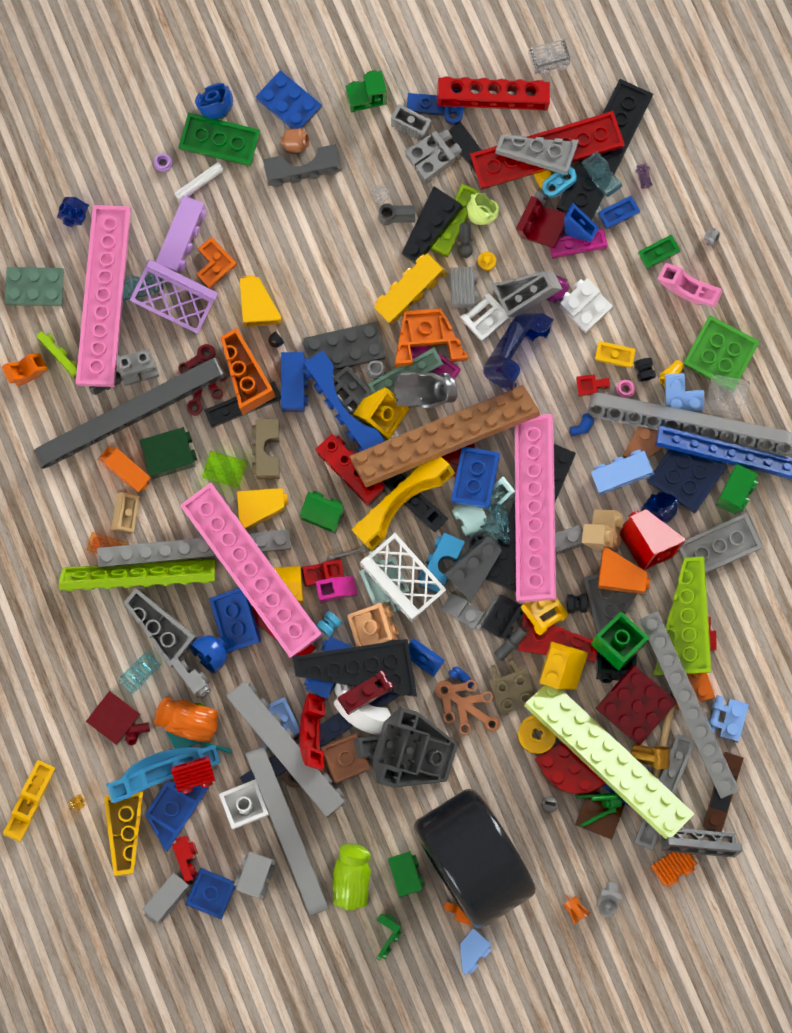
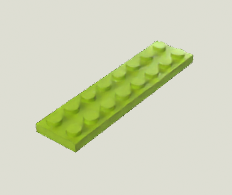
M216 558L99 568L98 565L62 567L59 590L70 592L76 589H113L114 587L122 586L124 588H132L139 585L150 587L156 584L169 586L173 583L188 585L192 582L207 584L215 581Z

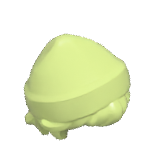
M485 193L471 194V199L467 204L468 217L472 223L477 225L491 224L498 217L499 204L486 197Z

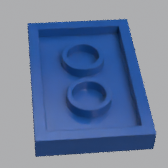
M281 70L256 95V100L291 129H302L322 108V104Z
M469 447L462 448L451 503L485 509L490 508L500 459L499 452Z
M240 588L209 598L220 638L226 644L225 650L227 654L262 642L251 603Z

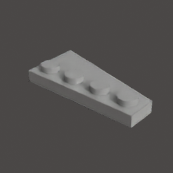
M501 134L495 154L567 175L579 140L563 141V139L558 138L546 140L544 137L532 139L526 138V136Z

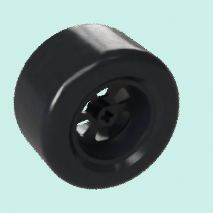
M463 790L415 821L414 831L424 851L456 903L474 927H486L535 894V883L522 858L491 809L475 790Z

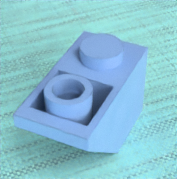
M472 929L460 943L462 972L465 975L468 972L472 974L479 966L476 963L480 957L484 959L491 951L489 948L491 943L475 929Z

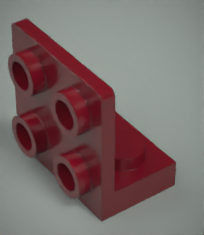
M531 196L516 230L523 239L555 248L565 228L564 216L566 213L542 206L538 198Z

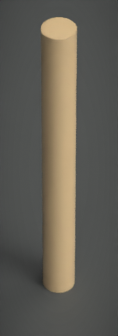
M675 706L664 718L659 746H667ZM654 768L652 775L660 778L662 769Z

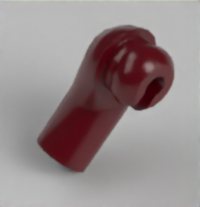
M149 722L130 726L125 735L126 743L130 746L135 745L140 733L150 732Z

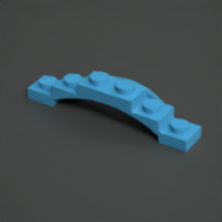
M215 744L203 748L187 747L165 750L141 759L132 765L122 778L106 784L111 803L132 797V795L146 788L172 779V766L209 756L212 766L221 763Z

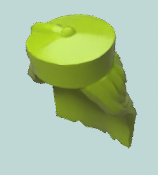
M354 843L341 845L340 854L333 869V905L345 908L347 911L364 908L368 903V887L371 876L368 861H370L371 857L368 850L361 845Z

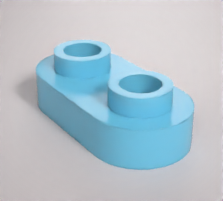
M570 167L567 175L555 172L547 178L542 185L544 194L547 197L554 198L572 186L577 180L575 170ZM570 175L571 178L569 180H565V176ZM554 186L556 187V189L554 191H550V187Z

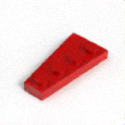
M523 614L522 626L529 634L519 643L518 651L547 655L550 642H555L588 652L586 661H596L597 650L591 645L593 640L555 625L550 626L545 633L539 635L536 633L534 625L527 615Z

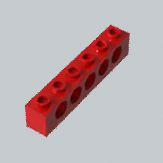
M445 76L438 78L437 106L547 111L550 104V82H544L543 80L526 81L518 79L516 81H509L507 79L489 80L488 78L470 79L469 77L458 79ZM453 89H457V90H459L460 92H459V93H455V92H453L452 90H453ZM471 90H476L478 93L474 94ZM489 91H495L497 94H491ZM508 92H514L515 95H510ZM527 92H531V93H533L534 95H533V96H529V95L527 94Z

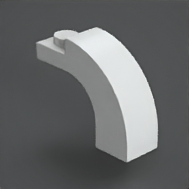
M336 684L334 692L337 699L334 705L338 712L356 728L370 734L380 735L384 721L391 716L388 708L374 707L367 704L348 715L339 703L338 697L354 687Z

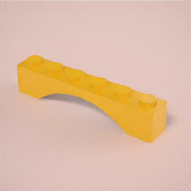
M442 457L420 465L404 481L400 482L390 494L386 495L383 501L375 508H372L369 514L357 522L351 530L372 552L386 538L390 522L401 506L418 493L445 484L455 474L454 470Z

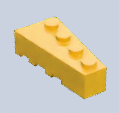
M428 253L421 255L416 260L417 264L412 269L408 268L402 274L403 278L399 282H394L389 287L390 291L385 296L381 295L376 300L374 308L390 324L393 325L403 316L404 311L410 310L412 302L415 304L421 300L426 289H433L441 275L445 278L449 274Z
M143 791L116 803H111L110 796L104 797L114 877L132 875L134 873Z

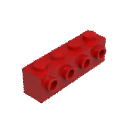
M331 434L315 448L316 453L369 507L385 492L384 482L381 481L366 488L350 461V456L356 453L344 446L346 443L340 436L335 437Z

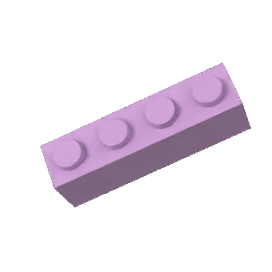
M183 195L156 263L176 273L183 272L186 266L185 258L187 254L190 255L193 249L192 241L194 237L197 238L200 232L199 224L201 220H205L207 215L203 202Z

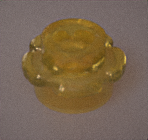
M81 794L73 797L67 802L69 805L68 809L78 811L85 806L83 802L86 799Z

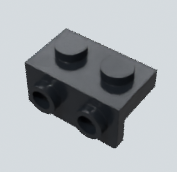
M500 594L481 627L499 639L509 637L513 632L514 628L512 625L515 620L518 621L523 615L522 604H517L505 595Z

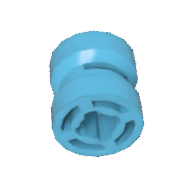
M328 610L324 614L323 620L318 621L316 627L330 637L334 634V629L342 624V621Z

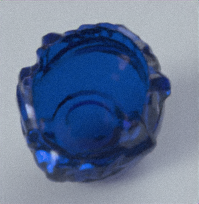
M658 492L657 495L651 494L650 498L643 504L641 511L647 509L667 524L677 514V498L664 492Z

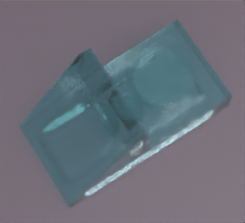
M494 503L491 505L490 513L492 522L484 524L480 528L500 541L509 544L510 534L507 509L499 503Z

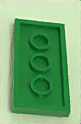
M188 112L179 149L251 167L260 130L218 119H209L205 116Z

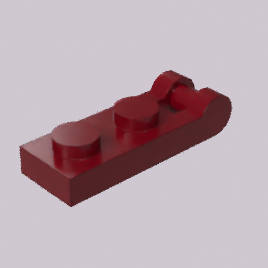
M384 670L338 697L339 703L348 715L383 696L395 687L386 678L387 674ZM380 682L382 687L378 689L376 684Z

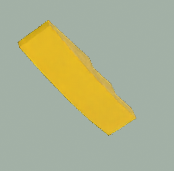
M37 760L20 793V798L12 811V816L3 831L4 836L20 843L22 842L56 769L55 767Z

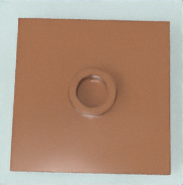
M357 733L320 747L324 751V758L335 784L371 770L367 758H357L354 739L359 738Z

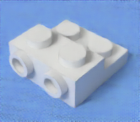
M588 278L584 281L580 279L574 285L575 290L571 294L566 292L559 306L585 333L613 308L600 294V290Z

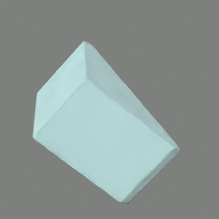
M504 477L494 484L490 508L487 509L491 514L515 496V490Z

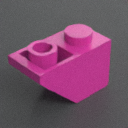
M354 576L333 577L316 581L320 604L358 595Z

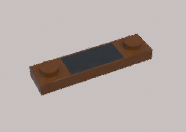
M724 752L723 755L737 782L744 758ZM714 785L702 827L722 832L733 794L721 799Z

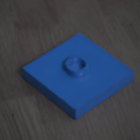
M200 868L185 905L222 920L236 887L234 885L235 882Z

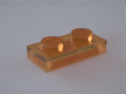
M92 532L86 550L97 554V548L129 545V542Z

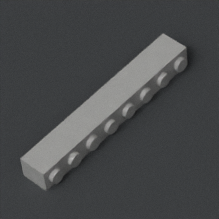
M244 681L226 697L328 818L345 804L343 800L345 795L339 788L335 790L331 786L333 781L326 773L322 775L318 769L305 766L301 756L300 743L297 745L293 740L295 735L289 728L284 729L280 723L283 722L276 713L272 715L268 710L270 705L264 698L259 699L256 696L258 692L251 683L247 685Z

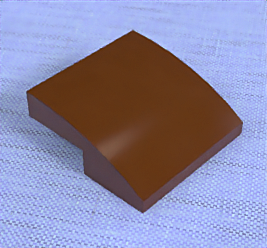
M592 792V793H589V794H600V793H598V792ZM586 798L575 825L612 840L625 803H622L621 807L616 808L615 813L608 814L589 825L581 827V823L608 810L603 807L602 800L592 801L591 798Z

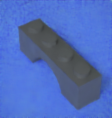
M336 144L319 147L315 158L303 166L291 165L282 156L263 159L268 186L273 187L282 186L283 183L287 182L298 183L306 178L317 179L320 175L325 174L331 176L341 171Z

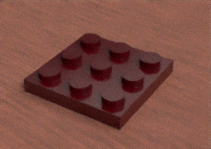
M633 664L595 709L637 745H641L677 704V701Z

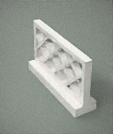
M396 533L360 562V566L411 622L446 592L445 587ZM394 539L400 545V552H388V545ZM377 554H386L385 565L376 564L373 558ZM388 555H399V566L387 565ZM401 556H410L413 559V566H401ZM387 568L399 569L398 579H390L387 576ZM401 569H412V580L400 579ZM414 570H423L426 573L425 581L414 580ZM400 582L412 583L411 593H402ZM414 583L425 584V594H413ZM427 584H436L440 591L435 595L427 594ZM413 597H424V605L417 609L412 604Z

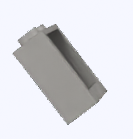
M173 872L142 909L146 912L144 916L152 923H162L192 886L185 882L177 873Z

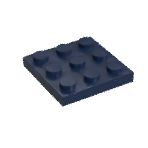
M669 449L654 470L655 475L650 476L647 483L695 514L727 466L719 461Z

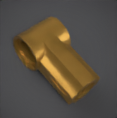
M633 746L631 755L641 764L652 765V768L669 769V747Z

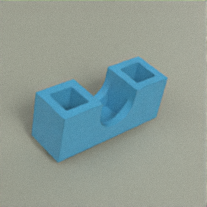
M445 532L442 537L438 536L434 544L437 548L434 554H429L426 561L428 564L427 569L444 587L448 577L439 571L438 564L444 559L458 560L465 545L464 541ZM422 570L418 580L425 581L426 573ZM419 583V587L425 589V584ZM427 584V591L434 594L440 591L436 584Z

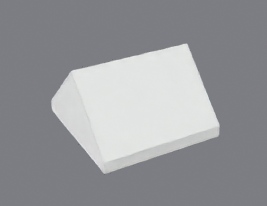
M256 779L219 794L232 830L269 816Z

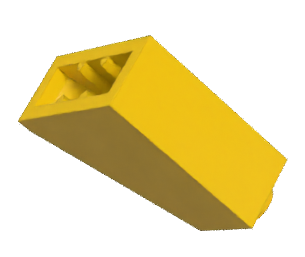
M247 275L241 278L240 289L244 327L282 324L281 315L259 277Z
M283 488L237 491L239 521L246 531L285 511V505H288V493L284 494Z

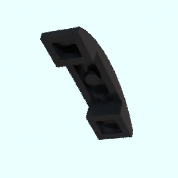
M400 473L383 480V482L392 492L406 477ZM418 493L404 503L419 520L434 532L448 520V517L436 506H433L421 493Z

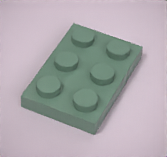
M7 267L5 304L18 306H62L64 269Z

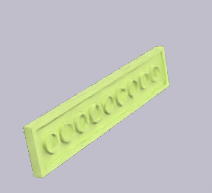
M544 685L525 703L524 707L665 839L673 837L692 818L694 813L563 690Z

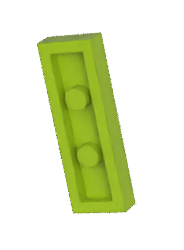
M40 331L36 335L37 339L76 380L78 364L74 360L70 362L66 358L68 356L67 352L62 347L57 348L54 345L56 341L49 333L45 335Z

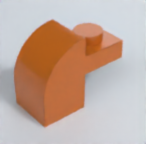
M35 353L26 355L19 362L6 363L2 366V369L9 383H15L16 386H20L41 376L48 370V367L41 354Z

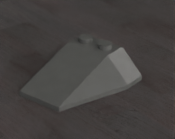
M399 707L384 721L372 759L376 781L379 784L393 788L447 782L458 743L420 713Z

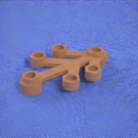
M447 680L440 681L435 687V693L443 700L445 711L443 719L446 723H452L455 720V714L451 708V700H453L458 706L461 724L459 731L461 734L466 735L471 731L466 710L485 723V728L488 731L495 732L500 728L501 722L498 717H489L472 705V703L483 701L485 703L491 702L494 698L492 692L485 691L483 694L461 697L455 692L463 690L475 691L478 687L475 680L454 685ZM470 682L475 683L474 689L468 687ZM443 686L448 688L447 694L441 692ZM486 693H489L491 695V699L489 701L484 699V695ZM447 714H452V721L446 719ZM489 721H495L496 726L494 728H491L489 726ZM463 725H467L469 727L468 732L462 731Z

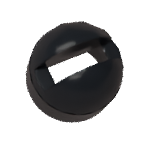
M276 331L268 339L269 344L275 348L285 343Z

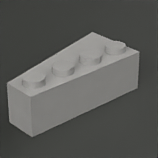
M135 588L124 601L125 606L154 643L159 653L162 654L170 667H174L171 662L177 658L180 661L190 649L189 645L198 637L139 588Z

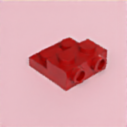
M185 835L175 839L176 843H173L172 847L184 881L190 883L195 881L194 876L197 875L196 868L190 861L196 860L195 855L198 854L195 843L193 841L190 842L188 836Z

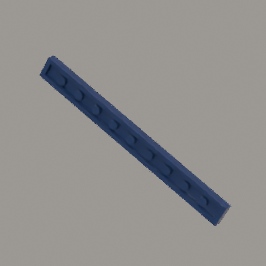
M386 693L369 703V705L384 707L399 697L400 694ZM339 712L320 724V747L325 746L353 727ZM299 739L295 741L297 745L300 743ZM275 755L269 758L276 777L287 771ZM252 770L241 776L240 779L245 784L255 780Z

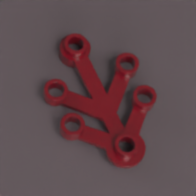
M209 344L200 346L195 357L178 366L179 372L181 374L184 373L181 371L182 366H187L188 369L186 371H188L198 363L202 364L215 358L216 351L214 347ZM208 351L210 352V355L208 357H204L203 353ZM227 375L219 380V382H224L227 379ZM215 383L209 385L212 397L215 400L222 399V389L218 388ZM203 389L195 392L193 399L187 403V410L193 416H197L202 412L203 407L200 400ZM220 391L221 395L216 397L214 393ZM193 406L199 407L197 411H192Z

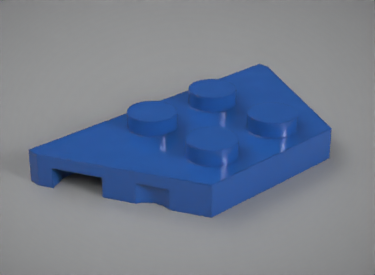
M166 781L144 814L164 850L169 851L175 839L209 790V787H193L194 790L192 792L183 794L182 791L177 792L175 782Z

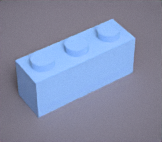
M641 450L630 453V456L624 459L623 457L612 460V464L598 465L594 467V471H591L600 495L655 475L647 453L645 451L641 452Z

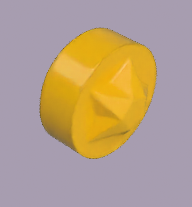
M491 252L481 253L478 257V267L483 271L493 270L496 266L495 255Z

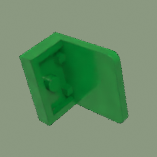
M387 912L385 916L380 914L377 921L392 930L393 933L376 959L379 961L381 958H387L392 950L389 948L391 942H397L402 934L400 931L401 926L395 923L397 919Z

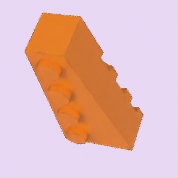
M235 328L221 336L239 408L242 415H245L275 398L276 395L239 330Z

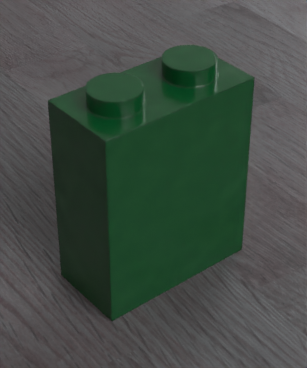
M184 427L140 440L151 479L196 467L194 462L197 461L195 449L191 450L189 443H192L190 432L185 431Z

